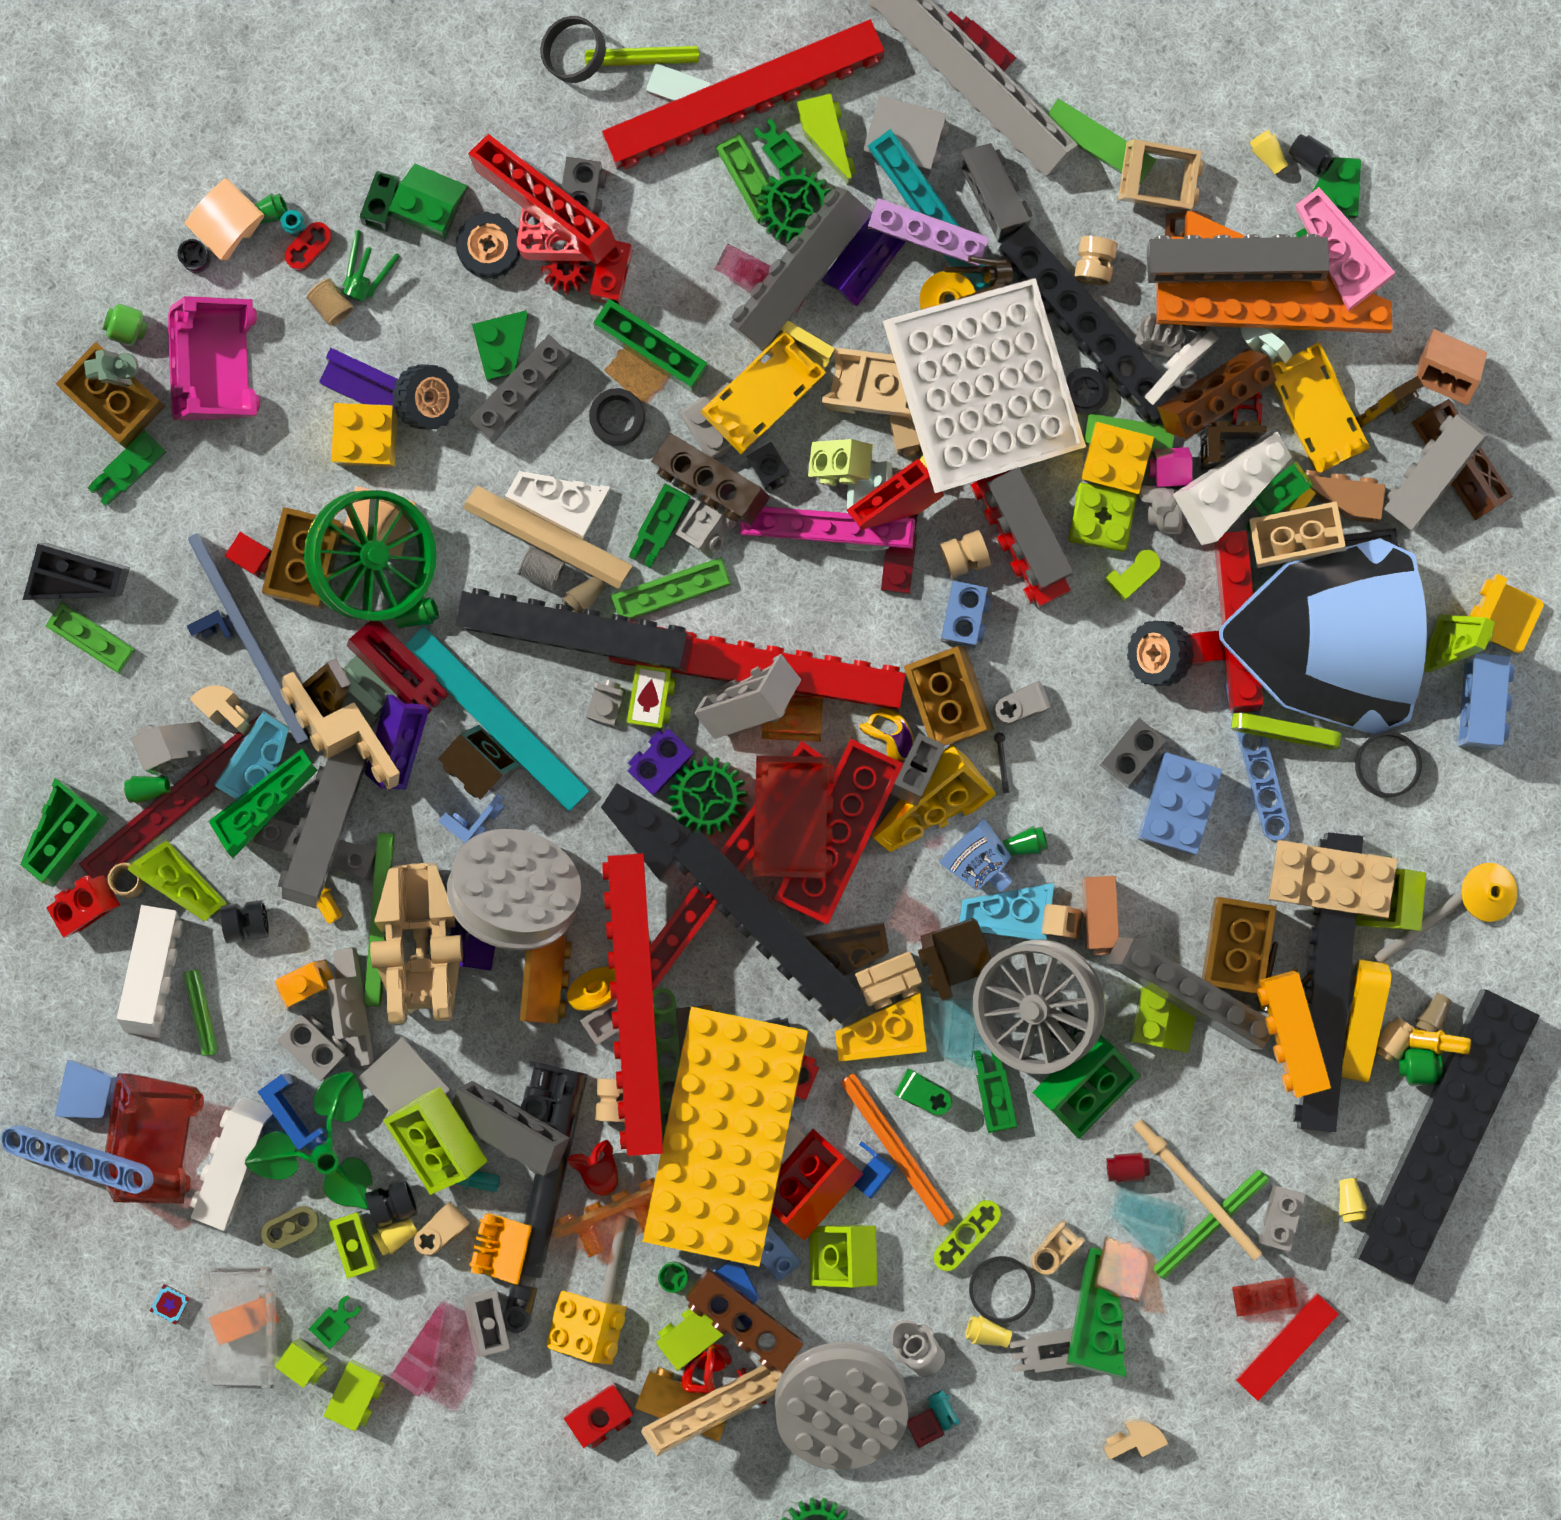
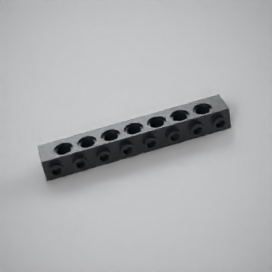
M1025 223L999 246L998 253L1000 256L998 259H1006L1011 264L1013 270L1020 276L1017 279L1018 282L1036 278L1046 313L1052 312L1057 317L1058 321L1056 323L1062 332L1067 336L1071 333L1078 341L1076 346L1080 352L1086 357L1091 355L1098 363L1095 366L1096 369L1106 379L1110 377L1117 384L1115 387L1117 393L1125 401L1130 399L1136 405L1134 409L1136 414L1144 422L1149 420L1155 424L1161 418L1157 407L1179 393L1171 387L1153 405L1146 398L1140 396L1138 387L1148 385L1153 388L1162 378L1161 373ZM1026 255L1033 256L1037 264L1031 268L1025 267L1021 262V258ZM1044 277H1051L1055 280L1056 287L1045 289L1042 287L1040 280ZM1069 298L1074 301L1076 308L1072 311H1065L1061 308L1060 301ZM1083 320H1089L1094 324L1095 330L1091 333L1083 332L1080 329L1079 323ZM1110 342L1114 346V352L1109 355L1103 354L1099 349V344ZM1127 362V364L1133 367L1134 374L1123 376L1119 372L1118 366Z

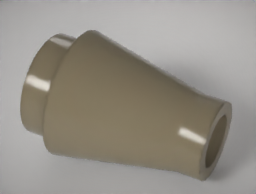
M593 576L567 591L562 602L564 605L574 607L573 612L583 613L584 609H589L601 592L606 589V586L602 580Z
M1436 993L1434 999L1415 1019L1417 1024L1414 1028L1428 1032L1443 1031L1452 1000L1445 995Z

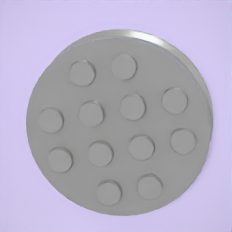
M518 829L490 830L468 840L457 852L447 882L448 904L454 917L462 927L485 943L509 950L537 949L559 939L570 927L581 896L580 876L569 856L548 839Z
M834 1342L811 1348L797 1356L785 1368L776 1386V1424L783 1442L796 1456L821 1468L847 1470L869 1465L884 1457L897 1445L907 1426V1393L900 1371L884 1354L862 1344Z

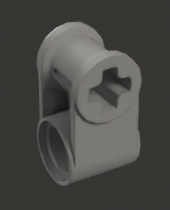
M1037 681L1000 699L993 707V717L1001 725H1010L1024 718L1040 714L1052 708L1041 682ZM1003 704L1014 708L1011 718L1007 714L1002 715L1000 713L1004 708Z

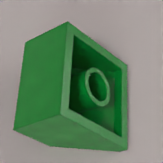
M414 164L400 182L389 207V212L395 219L446 239L468 185Z

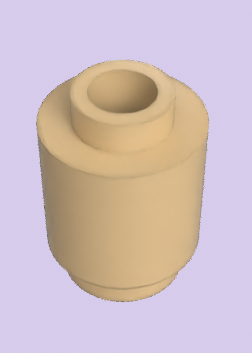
M1395 1017L1393 1022L1389 1021L1379 1036L1376 1054L1390 1063L1393 1059L1399 1061L1410 1045V1035L1415 1028L1404 1020Z

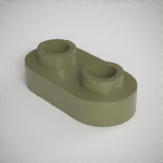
M309 1206L297 1207L266 1222L261 1230L262 1241L272 1249H279L312 1234L319 1225V1216ZM302 1215H306L309 1218L307 1226H302L299 1223V1218ZM274 1228L282 1230L283 1234L280 1239L273 1237L272 1231Z

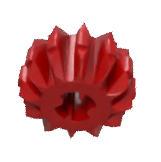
M545 261L549 265L541 268L542 273L549 274L544 279L547 285L554 283L552 289L556 293L564 286L565 295L570 294V286H573L576 292H580L581 288L578 282L588 284L589 279L583 274L592 272L591 266L584 265L588 261ZM564 264H570L571 269H574L573 272L569 270V275H563L562 270H559L560 267L564 269Z

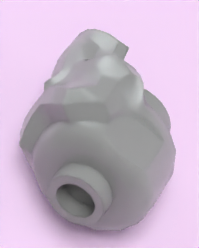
M1141 486L1139 492L1141 500L1150 503L1148 509L1149 525L1157 526L1161 533H1183L1186 525L1189 523L1173 496L1178 490L1156 486Z
M901 1320L894 1323L891 1329V1343L895 1347L893 1352L896 1361L906 1364L921 1377H928L938 1372L945 1361V1352L935 1340L932 1328L924 1324L918 1326L914 1321Z

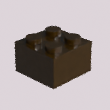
M480 725L461 733L438 758L443 763V769L452 777H457L464 784V789L468 794L475 798L478 797L480 800L499 790L521 766Z

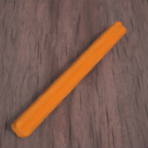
M854 1073L847 1076L841 1081V1085L937 1223L943 1226L954 1218L953 1213Z

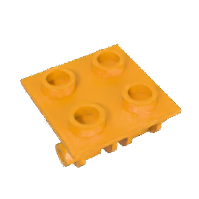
M485 1213L484 1218L480 1219L481 1223L478 1234L483 1236H476V1240L481 1241V1245H474L473 1247L478 1249L479 1252H473L472 1261L469 1266H472L471 1272L481 1275L486 1274L518 1285L532 1226L492 1213Z

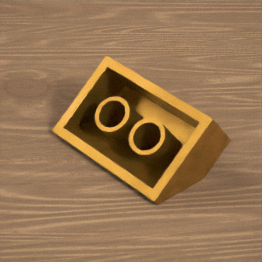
M956 646L904 666L929 738L947 746L995 730L966 646Z
M562 935L559 939L544 947L526 950L520 1021L560 1024V1018L566 1017L567 1001L562 1000V989H568L569 971H564L565 959L571 958L572 942L567 941V935Z
M657 1367L656 1371L650 1369L635 1408L662 1418L707 1394L685 1391L682 1387V1381L673 1378L674 1372ZM692 1380L693 1385H702L701 1383ZM727 1420L701 1435L719 1442Z

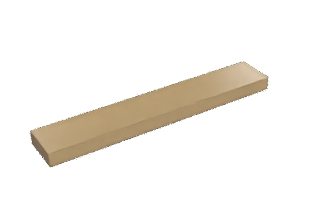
M478 485L465 501L463 509L617 589L621 587L631 571L633 565Z
M762 1365L643 1427L641 1433L658 1457L774 1396L782 1373L777 1369L772 1372Z

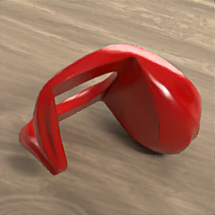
M603 1140L597 1144L589 1157L579 1153L567 1158L570 1167L580 1173L587 1188L595 1195H609L617 1187L618 1170L613 1158V1146L609 1140ZM604 1152V1156L599 1160L601 1153Z
M711 1345L708 1351L701 1353L688 1362L682 1376L683 1389L689 1393L708 1394L714 1391L713 1372L722 1371L732 1363V1356L728 1348L724 1345ZM695 1367L705 1370L704 1386L692 1384V1374Z

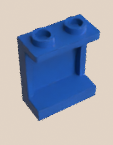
M290 1073L281 1074L257 1092L298 1150L306 1148L308 1151L314 1150L317 1146L326 1142V1137L324 1136L326 1135V1127H321L310 1134L282 1094L296 1084Z

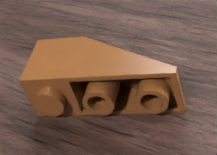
M1303 470L1314 484L1311 487L1316 492L1314 497L1325 504L1337 501L1339 514L1346 519L1378 523L1381 520L1385 484H1378V479L1362 477L1360 481L1349 480V476L1344 474H1331V478L1319 476L1320 472Z

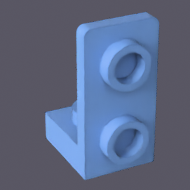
M497 794L469 830L465 828L469 823L456 812L452 817L445 812L438 822L466 843L474 836L486 831L483 826L489 818L495 820L505 807L501 804L505 798Z
M769 1224L761 1262L778 1281H781L797 1268L801 1261Z

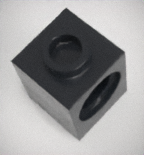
M772 442L746 456L748 464L764 490L770 487L773 491L787 483L785 478L789 476V470ZM766 462H773L777 465L778 470L773 475H765L761 471L762 465Z

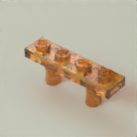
M655 1177L639 1183L640 1190L631 1194L625 1189L612 1195L613 1202L602 1206L601 1202L598 1201L584 1207L585 1214L575 1218L573 1213L557 1219L558 1226L552 1228L556 1239L575 1232V1234H579L588 1257L595 1256L605 1251L595 1228L596 1222L628 1208L634 1211L644 1234Z

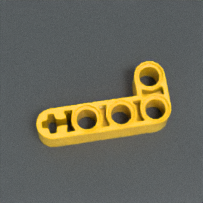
M1358 959L1355 967L1358 969L1357 976L1354 975L1353 978L1355 991L1345 1032L1341 1078L1368 1083L1388 999L1391 972L1388 964Z

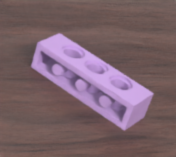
M879 198L876 201L868 224V228L977 267L980 264L969 262L967 258L969 256L983 257L989 240L987 236Z

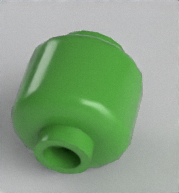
M117 304L114 309H108L102 330L106 331V336L109 340L132 346L137 338L143 340L148 323L143 322L144 316L142 311L123 304Z

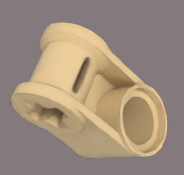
M450 1201L431 1218V1221L418 1231L414 1238V1246L421 1254H435L470 1225V1222ZM423 1235L435 1236L433 1240L435 1246L433 1249L431 1247H422L424 1243Z
M1062 1219L1031 1255L1030 1262L1034 1271L1044 1275L1054 1273L1066 1259L1076 1252L1085 1239L1083 1237L1078 1238L1066 1226V1221ZM1060 1234H1061L1062 1236H1064V1237L1070 1242V1244H1068V1243L1060 1236ZM1047 1252L1051 1255L1053 1261L1048 1269L1043 1270L1038 1266L1037 1259L1040 1254Z

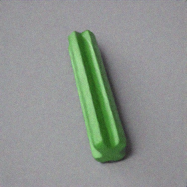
M197 969L184 972L183 977L201 1054L203 1056L214 1055L218 1053L201 974Z

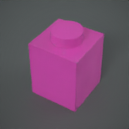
M1189 447L1154 449V459H1149V476L1155 478L1157 487L1188 485L1192 482V455Z

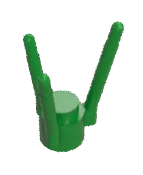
M356 230L347 275L342 286L345 287L343 294L364 302L367 296L373 297L376 288L399 259V254H394L373 283L368 285L370 279L364 277L363 274L372 248H366L358 272L354 273L361 231Z

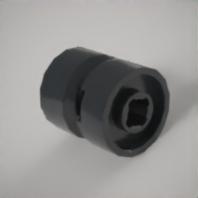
M263 900L246 902L244 907H241L238 903L221 906V925L227 944L242 942L246 936H249L251 940L269 937L268 917ZM245 916H249L250 926H246Z
M406 1179L389 1184L388 1190H384L381 1187L365 1193L370 1214L378 1229L393 1224L397 1217L404 1220L418 1214L416 1202Z

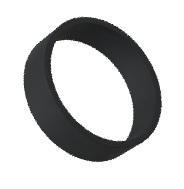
M567 16L554 22L544 34L540 47V55L545 68L555 77L567 83H578L592 77L601 67L606 53L605 39L601 31L590 21L580 16ZM583 24L590 26L596 39V48L591 61L577 73L569 75L556 73L550 58L551 47L556 37L564 29L573 25Z
M1383 732L1374 735L1362 744L1356 755L1355 771L1361 785L1370 793L1385 798L1396 797L1408 792L1415 786L1422 772V758L1419 749L1408 737L1396 732ZM1384 736L1398 738L1404 741L1415 755V776L1412 782L1400 792L1383 793L1377 791L1363 777L1361 756L1366 746L1376 738Z
M996 1256L983 1261L975 1269L969 1283V1294L975 1309L984 1318L997 1323H1008L1021 1318L1030 1309L1035 1297V1283L1030 1271L1020 1261L1007 1256ZM1006 1260L1016 1263L1025 1270L1030 1280L1031 1294L1027 1305L1021 1312L1009 1318H994L985 1314L977 1306L974 1299L973 1284L977 1274L984 1266L994 1261Z

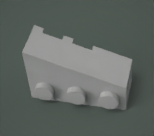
M782 654L773 658L774 663L763 670L759 666L750 671L752 676L738 682L735 678L705 694L694 714L714 739L726 735L729 737L747 728L754 729L760 724L769 721L776 722L785 714L784 710L801 679Z
M200 722L157 727L151 724L136 731L138 735L131 738L144 771L158 777L171 773L213 753Z

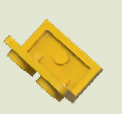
M1496 574L1491 579L1487 578L1483 583L1479 593L1482 595L1481 601L1478 606H1473L1469 616L1485 617L1494 621L1493 636L1490 642L1518 654L1524 650L1544 607V603L1542 600L1506 584L1508 578Z
M561 1291L558 1295L547 1339V1347L591 1363L612 1365L618 1351L617 1344L621 1328L625 1323L627 1306L601 1302L572 1292Z

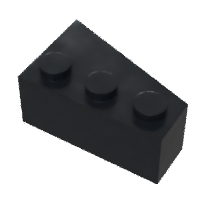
M39 543L37 544L22 600L122 596L130 567L53 544Z
M616 783L602 804L601 809L638 854L644 853V862L661 882L675 860L671 853L692 831Z

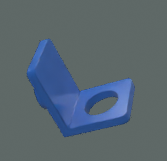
M861 1141L859 1145L874 1157L863 1169L862 1173L864 1174L854 1186L872 1199L896 1167Z

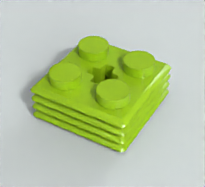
M1080 483L1077 489L1068 541L1125 552L1128 547L1137 494L1125 490ZM1101 510L1106 511V515L1110 517V520H1106L1104 524H1100L1099 518L1095 517V514H1099Z

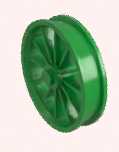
M382 490L353 491L333 499L314 518L305 541V569L313 590L323 603L333 611L345 617L358 620H388L410 610L422 599L428 590L436 567V543L431 527L424 515L404 497ZM370 499L368 532L366 536L353 503ZM379 501L393 506L395 510L377 537ZM344 508L360 543L331 523L334 517ZM403 514L411 524L413 531L384 544L389 533ZM327 528L355 549L349 552L321 550ZM414 536L417 537L419 558L390 555L389 549ZM321 553L348 555L352 562L324 575ZM389 559L419 561L414 581L412 582L388 564ZM359 565L338 597L327 581ZM382 569L409 587L408 591L397 602ZM365 573L362 610L348 605L346 601ZM375 575L388 607L371 611Z

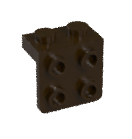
M974 918L920 936L922 949L918 950L923 967L929 965L932 975L927 976L933 993L939 992L942 1001L953 997L952 985L978 977L986 964L992 959L980 925Z

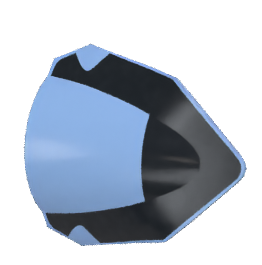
M1379 538L1346 547L1345 551L1286 563L1222 625L1219 631L1220 640L1265 690L1285 708L1373 735L1409 722L1412 719L1414 705L1422 682L1427 642L1425 598L1417 568L1416 556Z

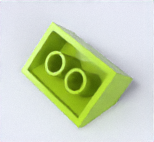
M440 1086L422 1094L383 1119L386 1127L430 1195L467 1179L488 1162Z

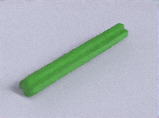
M1256 1170L1220 1206L1232 1217L1269 1182L1268 1177L1261 1170ZM1210 1213L1153 1266L1154 1272L1161 1279L1168 1277L1222 1225Z

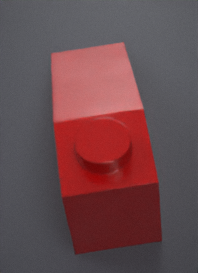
M918 458L849 507L847 512L861 530L919 514L944 497L942 491L934 492L928 469Z

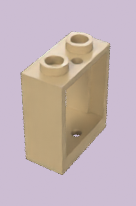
M1137 139L1126 142L1118 200L1177 211L1192 210L1193 205L1195 206L1199 199V189L1196 188L1197 178L1201 176L1204 166L1203 159H1200L1202 151ZM1144 153L1185 160L1179 201L1138 194Z

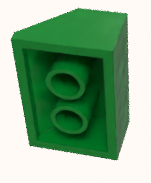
M1100 1035L1094 1047L1084 1057L1062 1070L1051 1073L1032 1093L1080 1139L1141 1075L1108 1040Z

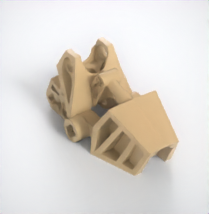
M434 862L397 865L388 870L374 921L381 932H386V941H374L370 945L372 968L378 969L387 992L389 1024H405L408 1014H412L413 1011L428 1008L433 1009L434 1021L450 1020L454 1010L460 962H463V943L461 935H447V928L455 927V917L449 907L447 893L437 865ZM412 929L413 939L416 940L417 955H411L408 963H404L403 931ZM429 929H432V935L430 939L431 954H428L427 938H429Z

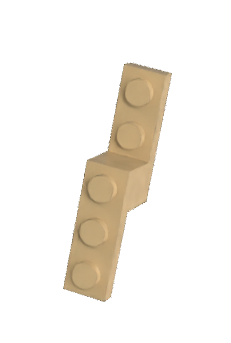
M294 672L283 676L282 689H280L281 695L287 705H293L296 710L295 716L302 728L307 727L311 733V742L318 752L322 751L328 759L356 745L363 759L368 758L373 766L371 767L372 773L379 783L383 782L388 790L398 785L400 772L354 702L323 718Z

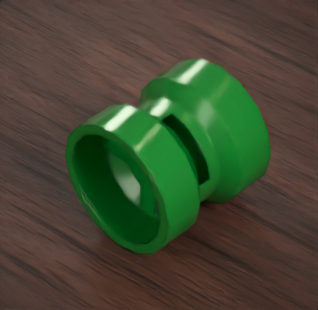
M676 1261L665 1264L658 1275L660 1286L670 1293L681 1291L686 1286L689 1278L686 1267Z

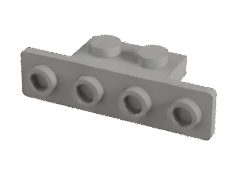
M350 947L333 951L337 979L327 980L335 1040L346 1038L350 1067L370 1065L374 1063L357 948Z

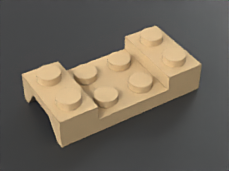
M835 348L836 371L831 391L823 396L822 399L823 405L829 411L856 414V411L907 417L910 421H913L893 355Z
M1278 840L1268 900L1387 919L1389 917L1397 859Z

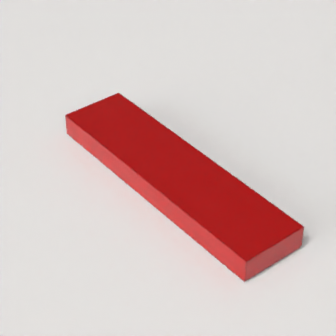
M1315 1293L1235 1380L1251 1396L1259 1401L1332 1323L1339 1313L1320 1295Z

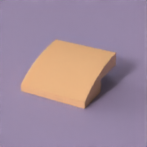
M223 179L203 198L184 224L220 260L228 261L241 239L250 238L265 215L229 179Z
M356 486L355 489H354V491L369 490V489H365V488H361V487H357V486ZM370 499L353 503L366 536L368 532ZM379 501L377 537L395 510L393 506ZM403 514L389 533L384 544L408 533L410 523ZM347 515L343 531L360 543ZM341 538L340 543L351 546ZM405 541L389 549L390 555L402 556Z

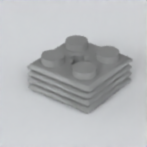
M725 382L680 411L682 420L702 451L715 460L735 448L700 412L730 384L729 382ZM726 392V393L721 397V399L724 401V400L727 399L732 393H731V392H730V393ZM758 427L753 430L756 435L759 433Z

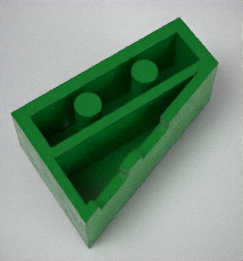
M57 778L53 780L51 785L53 789L47 804H44L42 808V817L37 829L32 833L20 864L41 883L53 888L109 819L68 784Z

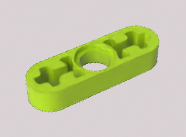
M982 1200L977 1203L936 1248L933 1259L940 1270H954L998 1223L1001 1211L995 1202ZM982 1206L985 1208L992 1206L994 1208L992 1214L995 1217L992 1221L985 1219L980 1224L985 1227V1230L980 1233L978 1227L968 1220L974 1216V1219L977 1221L982 1215L981 1211H979ZM963 1227H971L975 1231V1240L970 1244H964L958 1238V1233ZM954 1238L956 1244L965 1249V1251L960 1255L957 1250L952 1255L954 1263L950 1265L946 1262L942 1265L940 1263L942 1257L939 1253L942 1250L949 1252L953 1245L948 1242Z

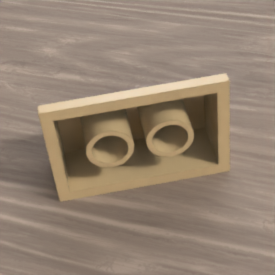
M1337 501L1249 519L1258 568L1346 550Z

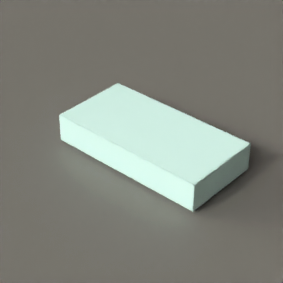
M656 63L646 92L675 101L710 86V83Z

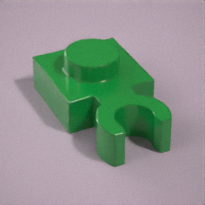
M769 118L766 122L771 130L768 133H762L756 127L754 129L755 136L760 142L767 143L762 147V151L778 172L779 170L784 171L802 158L803 153L786 131L780 135L777 134L776 124Z
M349 1295L340 1299L336 1312L331 1307H328L308 1329L328 1349H331L351 1328L346 1319L355 1317L362 1309L359 1305L354 1311L346 1310L345 1303L350 1299Z

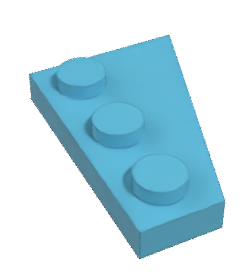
M263 711L215 782V786L233 798L238 799L278 768L289 727Z
M1054 883L963 899L959 923L974 918L978 921L982 933L1030 940H1047V935H1042L1041 930L1045 904H1052Z

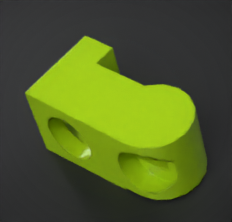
M1143 550L1138 553L1133 564L1121 575L1114 569L1104 581L1124 602L1156 573L1160 567V558L1152 550Z

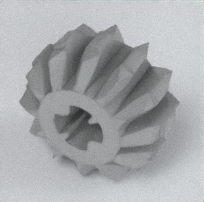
M1150 313V315L1143 316L1139 322L1135 333V342L1141 350H1147L1148 354L1169 358L1177 352L1179 353L1180 349H1182L1186 338V328L1182 325L1156 324V314Z

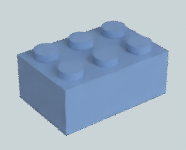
M1476 653L1465 659L1458 737L1459 747L1493 750L1503 746L1504 741H1508L1510 725L1505 723L1506 711L1510 712L1512 706V694H1508V684L1513 681L1515 670L1514 664H1510L1511 656Z
M1167 752L1162 754L1137 839L1192 856L1197 855L1222 769Z

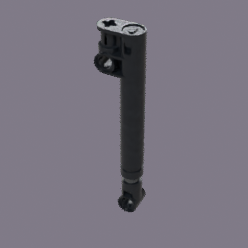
M530 1061L529 1066L533 1067L530 1085L526 1086L521 1109L528 1113V1102L533 1099L540 1101L543 1106L542 1113L534 1117L569 1137V1141L559 1167L545 1176L538 1174L534 1176L524 1224L532 1226L519 1283L518 1285L511 1283L503 1315L505 1328L512 1333L524 1331L531 1322L538 1289L535 1287L536 1278H542L543 1263L546 1261L567 1169V1158L570 1156L588 1077L586 1073ZM542 1072H543L544 1074H543V1078H542V1082H541V1086H540V1085H539V1084H540V1079H541V1075H542ZM513 1311L522 1312L525 1317L524 1325L520 1327L512 1325L509 1320L510 1313Z

